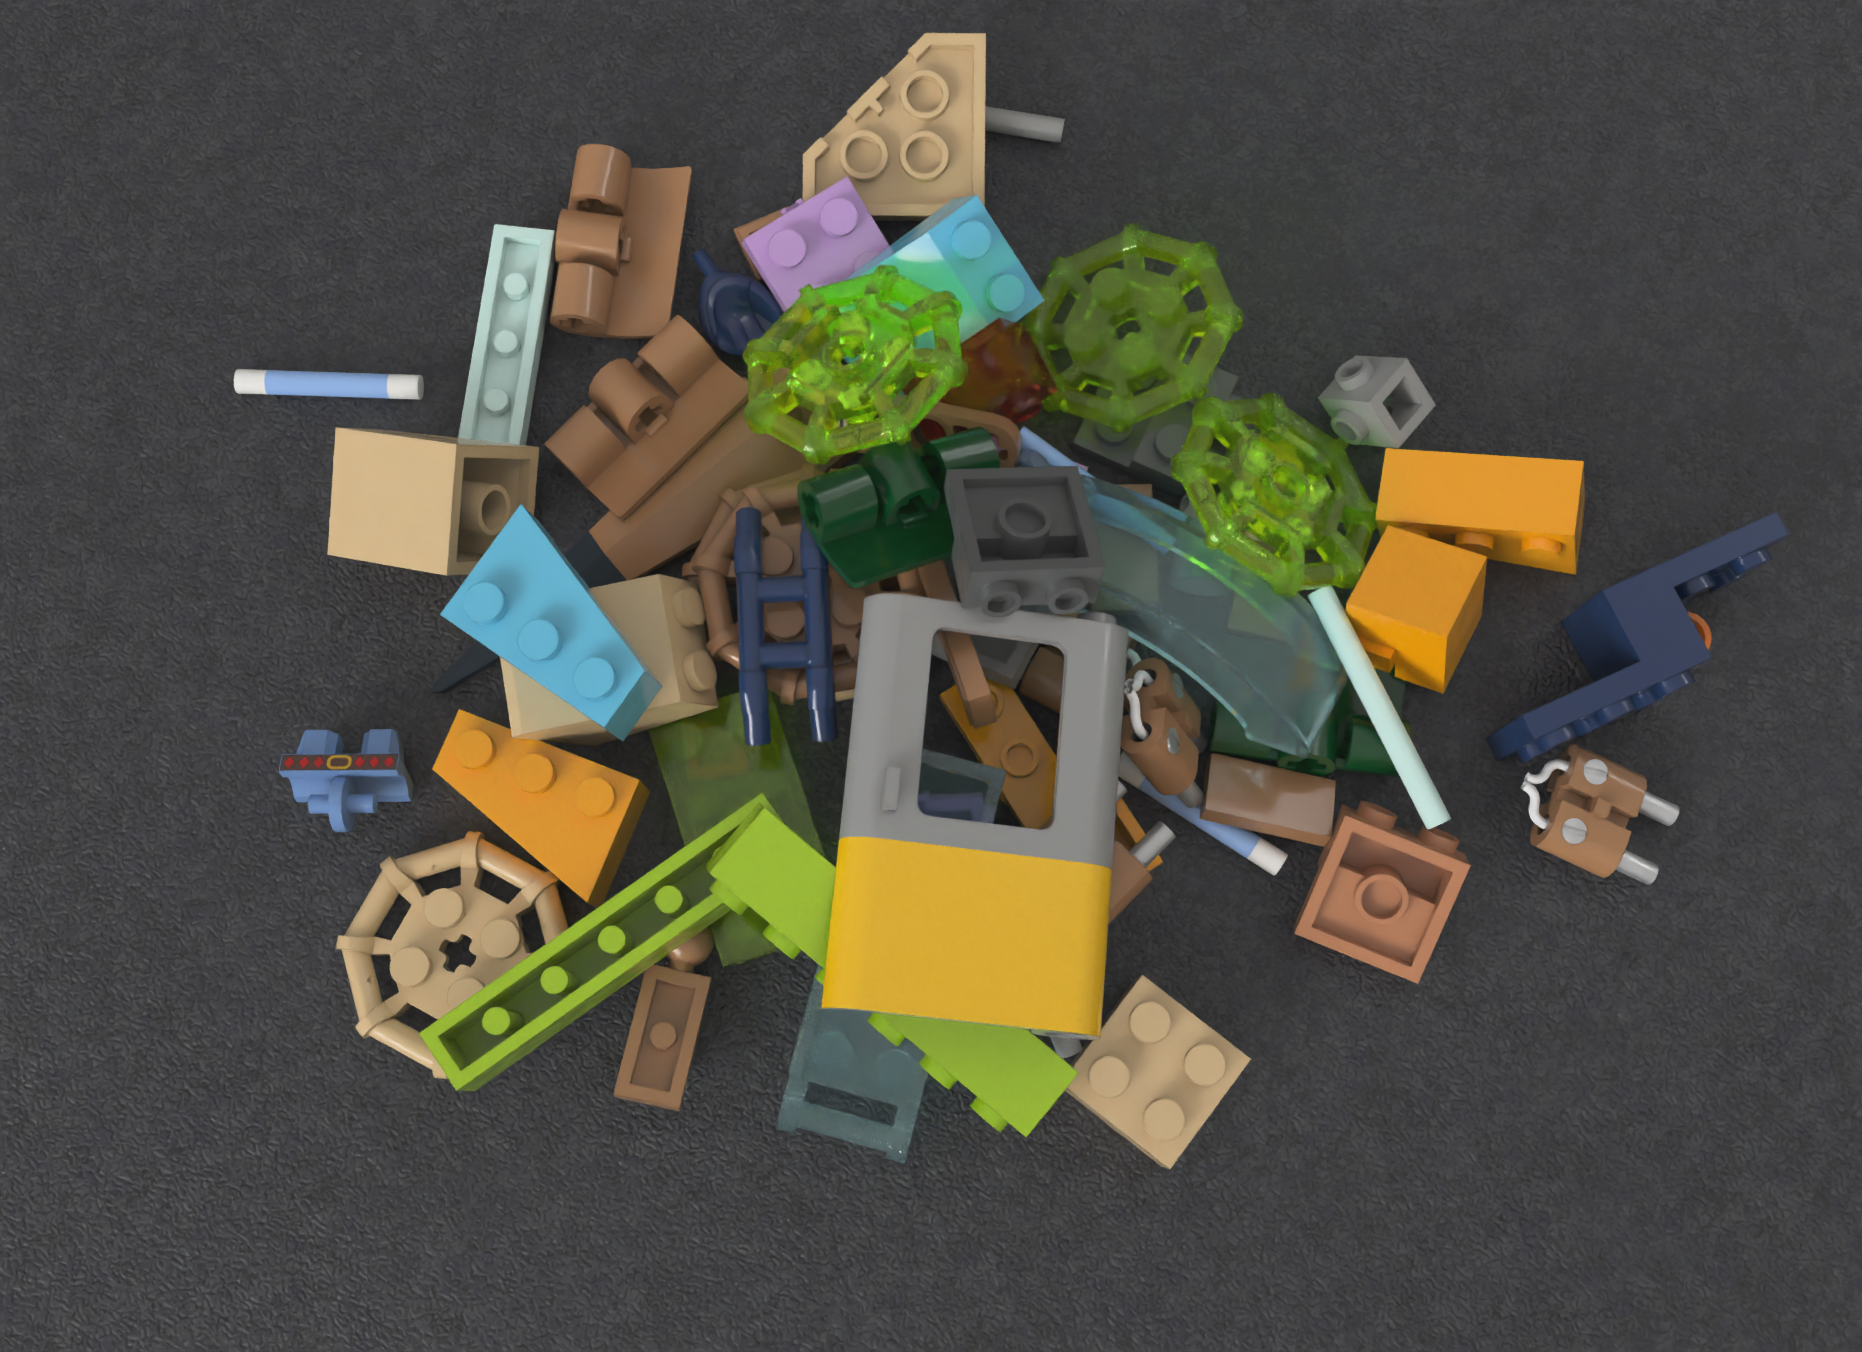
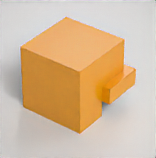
M1388 525L1350 595L1345 608V612L1373 667L1390 673L1395 664L1396 678L1443 694L1482 616L1487 556ZM1330 641V652L1337 654Z

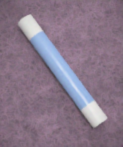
M237 369L234 374V388L238 394L421 400L424 393L422 375Z
M1124 751L1121 754L1119 761L1120 778L1273 876L1278 873L1288 856L1287 853L1251 830L1199 819L1201 804L1194 808H1188L1177 795L1158 793Z

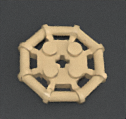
M468 831L463 839L397 859L391 855L380 863L382 871L345 935H338L336 949L342 950L359 1022L355 1026L356 1030L363 1039L371 1036L431 1069L434 1078L448 1079L419 1035L420 1032L397 1019L411 1006L436 1019H440L530 956L532 953L530 952L529 945L525 943L521 928H524L521 917L536 908L545 944L568 929L557 888L561 880L551 871L544 872L486 841L482 832ZM461 867V885L449 889L440 888L426 895L421 885L416 881L423 877ZM484 869L522 890L509 904L479 889ZM398 894H401L411 904V907L392 940L374 937ZM463 936H468L472 939L469 951L477 956L475 963L471 967L460 964L455 972H452L447 967L449 957L445 954V949L450 942L459 943ZM371 955L390 956L391 959L390 973L397 982L399 993L384 1002L382 1001Z

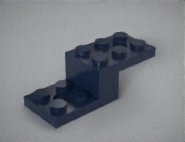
M1778 512L1769 514L1603 589L1561 622L1589 672L1593 683L1521 715L1487 737L1486 741L1496 761L1517 753L1522 763H1525L1557 748L1558 745L1576 736L1582 737L1615 721L1616 718L1633 710H1641L1672 695L1673 692L1696 682L1690 670L1710 660L1712 656L1684 605L1691 601L1690 598L1706 590L1713 593L1747 576V572L1772 560L1773 558L1768 548L1790 535Z

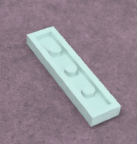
M494 224L458 438L526 445L556 262L555 230Z

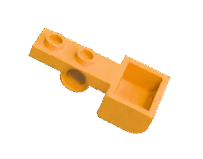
M986 678L997 722L977 729L974 728V725L970 726L957 686L954 685L941 693L940 700L976 755V760L995 793L1005 805H1008L1021 827L1039 829L1052 816L1057 756L1014 690ZM1121 797L1116 805L1114 841L1120 842L1130 851L1145 836V833ZM1158 855L1146 867L1147 871L1150 872L1161 865L1163 860Z

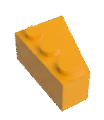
M1386 448L1375 521L1381 537L1387 526L1390 525L1487 556V559L1576 575L1585 510L1584 461Z
M461 709L457 712L432 770L578 896L595 908L604 903L650 795L649 789L639 779L539 740L512 738L511 729Z

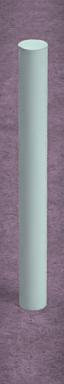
M1326 585L1308 595V598L1426 829L1429 830L1452 819L1332 585Z

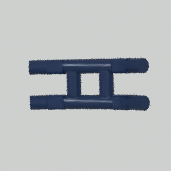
M752 507L741 508L736 512L734 537V571L736 575L740 666L739 692L741 713H743L745 744L764 745L772 741L769 716L768 674L766 669L807 667L806 684L811 738L818 742L835 740L838 738L833 669L829 561L818 547L801 515L800 553L802 575L762 577V514L758 509ZM804 601L805 641L765 643L764 603Z

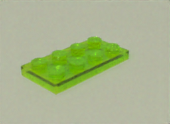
M768 689L772 741L768 744H745L740 692L717 699V708L648 729L685 846L763 793L784 824L825 857L771 690ZM750 907L741 916L730 910L710 924L724 968L780 950L762 934L770 923Z

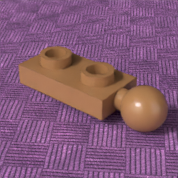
M709 926L666 956L669 960L668 968L653 965L645 971L613 1093L615 1097L675 1111L681 1110L712 984L711 977L693 973L695 966L703 963L712 952L714 937Z

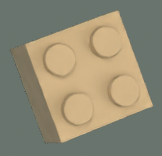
M1141 975L1133 980L1101 1023V1038L1088 1040L1082 1051L1079 1052L1070 1064L1079 1074L1065 1091L1161 1167L1171 1169L1251 1058L1144 975Z

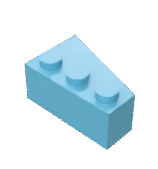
M522 504L511 516L440 614L622 741L625 740L662 688V685L595 598L590 588L555 544L544 526Z

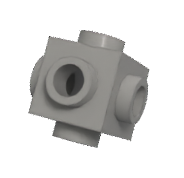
M1355 355L1338 368L1335 373V379L1318 397L1331 417L1332 429L1347 443L1397 449L1436 406L1409 360L1396 357Z

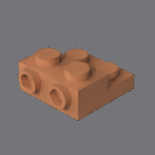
M1361 801L1357 810L1342 805L1332 828V838L1323 848L1317 862L1318 871L1294 924V934L1418 984L1471 864L1465 853L1456 850L1460 841L1447 832L1434 827L1427 830L1425 825H1423L1419 835L1394 825L1398 818L1395 813L1368 801Z

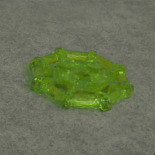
M1139 223L1126 224L1123 232L1066 258L1060 255L1055 257L1049 263L1051 271L1040 290V294L1045 301L1030 311L1025 320L1015 326L1014 341L1022 347L1037 388L1036 402L1046 412L1060 410L1109 426L1114 434L1128 433L1131 425L1188 400L1194 399L1197 402L1202 400L1209 393L1206 386L1232 334L1239 331L1243 326V310L1233 302L1216 262L1217 250L1207 241H1200L1194 244L1142 230ZM1144 256L1178 266L1170 276L1144 270ZM1123 259V269L1115 267L1105 268L1093 277L1090 284L1083 277ZM1199 285L1208 307L1205 310L1189 313L1183 296ZM1069 290L1076 298V301L1064 324L1051 323ZM1136 320L1138 326L1142 329L1138 333L1128 332L1123 340H1118L1116 329L1127 321ZM1193 337H1202L1189 365L1182 363L1181 361ZM1067 348L1073 365L1062 373H1057L1049 350ZM1153 376H1156L1158 381L1167 377L1171 380L1133 397V392L1142 389L1140 382ZM1089 383L1111 390L1112 394L1108 400L1083 392L1082 389Z
M879 265L874 273L816 288H812L810 284H807L798 289L800 297L759 339L748 341L742 355L748 365V404L744 409L743 418L749 429L756 434H769L803 453L808 463L819 465L827 464L833 456L892 442H897L899 446H902L911 441L910 432L951 387H958L964 383L968 373V365L962 359L959 319L963 308L960 301L950 291L937 292L900 275L897 268L893 265ZM899 302L909 308L903 312L889 304ZM855 304V310L840 313L838 309ZM933 330L935 349H917L916 337ZM859 355H862L858 360L851 364H841V360L846 356L850 358H856ZM778 368H789V373L785 372V381L774 385V373L777 372ZM914 376L923 378L898 407L895 408L892 400ZM798 405L813 412L808 426L787 415V413ZM878 413L880 418L873 419ZM844 419L847 423L851 424L837 428L839 420Z
M1270 392L1256 399L1222 401L1217 397L1209 396L1196 403L1192 409L1193 422L1182 449L1171 459V474L1176 481L1182 483L1207 536L1203 541L1211 552L1218 549L1269 582L1274 594L1291 598L1298 591L1337 586L1341 589L1354 588L1366 567L1364 563L1373 531L1378 527L1375 521L1377 504L1369 500L1345 452L1349 445L1341 436L1333 439L1287 408L1282 396ZM1254 424L1255 428L1260 429L1261 435H1254L1256 429H1247L1245 425ZM1214 437L1227 448L1224 456L1209 452ZM1327 475H1329L1335 487L1333 491L1325 478ZM1274 482L1284 487L1283 493L1278 490ZM1211 483L1219 485L1221 492L1218 496ZM1339 522L1344 524L1346 530L1345 537L1337 531ZM1244 528L1245 530H1247L1248 532H1250L1251 534H1253L1254 536H1256L1257 538H1259L1260 540L1274 548L1275 554H1273L1263 546L1259 545L1258 543H1256L1240 531ZM1316 549L1324 561L1305 564L1304 550Z

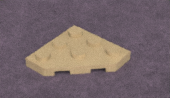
M925 33L908 49V54L884 78L881 76L847 110V115L823 138L820 137L803 153V202L847 176L874 221H924L953 198L977 195L985 207L986 33Z

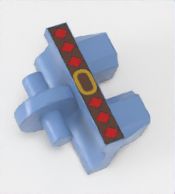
M370 729L364 733L361 754H343L344 744L338 733L330 730H305L297 753L282 754L279 773L282 777H287L290 780L293 797L296 802H308L310 814H329V821L335 832L352 831L355 826L357 813H376L378 802L412 801L414 784L404 765L403 744L397 731L393 729Z

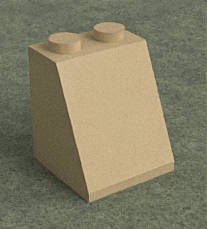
M336 427L327 555L446 576L469 575L520 504L534 516L539 447L382 429Z
M656 574L590 588L595 598L662 685V688L628 735L718 707L715 689L717 672L715 664L706 649L707 637L704 626L706 617L697 583ZM500 657L512 738L591 746L619 739Z

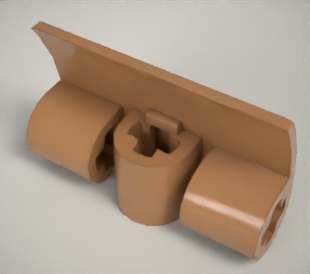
M586 144L577 149L568 209L563 208L561 210L556 231L555 256L559 267L550 323L554 327L567 333L582 336L652 339L671 321L692 177L690 166L658 169L632 168L629 156L612 146Z
M676 315L637 353L638 358L633 363L625 358H620L602 367L594 376L589 386L588 395L592 403L587 407L583 405L544 443V446L620 520L626 519L755 392L753 385L719 360L706 340L679 315Z

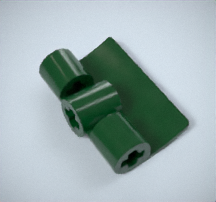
M981 426L925 442L921 448L916 450L908 438H889L869 449L861 458L859 464L800 481L797 486V497L801 515L820 550L832 567L852 588H860L951 557L955 537L944 492L947 469L1000 468L997 447L991 435Z
M1222 637L1220 639L1212 688L1208 752L1278 761L1279 768L1318 777L1331 774L1338 769L1400 778L1337 654L1324 649L1233 637ZM1395 664L1390 673L1374 668L1411 739L1410 722L1402 720L1406 681L1395 677Z

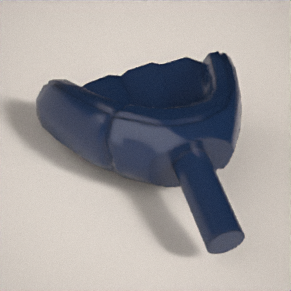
M705 249L697 250L693 255V259L706 277L700 287L698 306L700 326L706 340L715 344L718 349L734 355L750 356L752 353L758 354L767 350L787 328L788 323L787 316L770 289L760 280L753 279L750 275L732 273L725 270L720 271Z

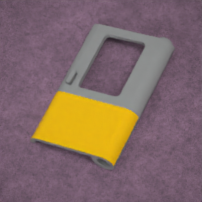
M893 593L874 594L864 599L821 1009L856 1010L1031 1029L1033 1034L1055 1038L1081 1040L1101 1038L1128 631L1124 627L1116 625V618L1114 616L1100 612H1085L1078 614L1076 618L1017 610L1008 616L990 617L982 612L981 607L962 608L961 602ZM939 631H952L1053 645L1062 651L1064 655L1053 812L1051 825L1047 829H1032L925 815L920 811L917 799L932 642L935 633Z

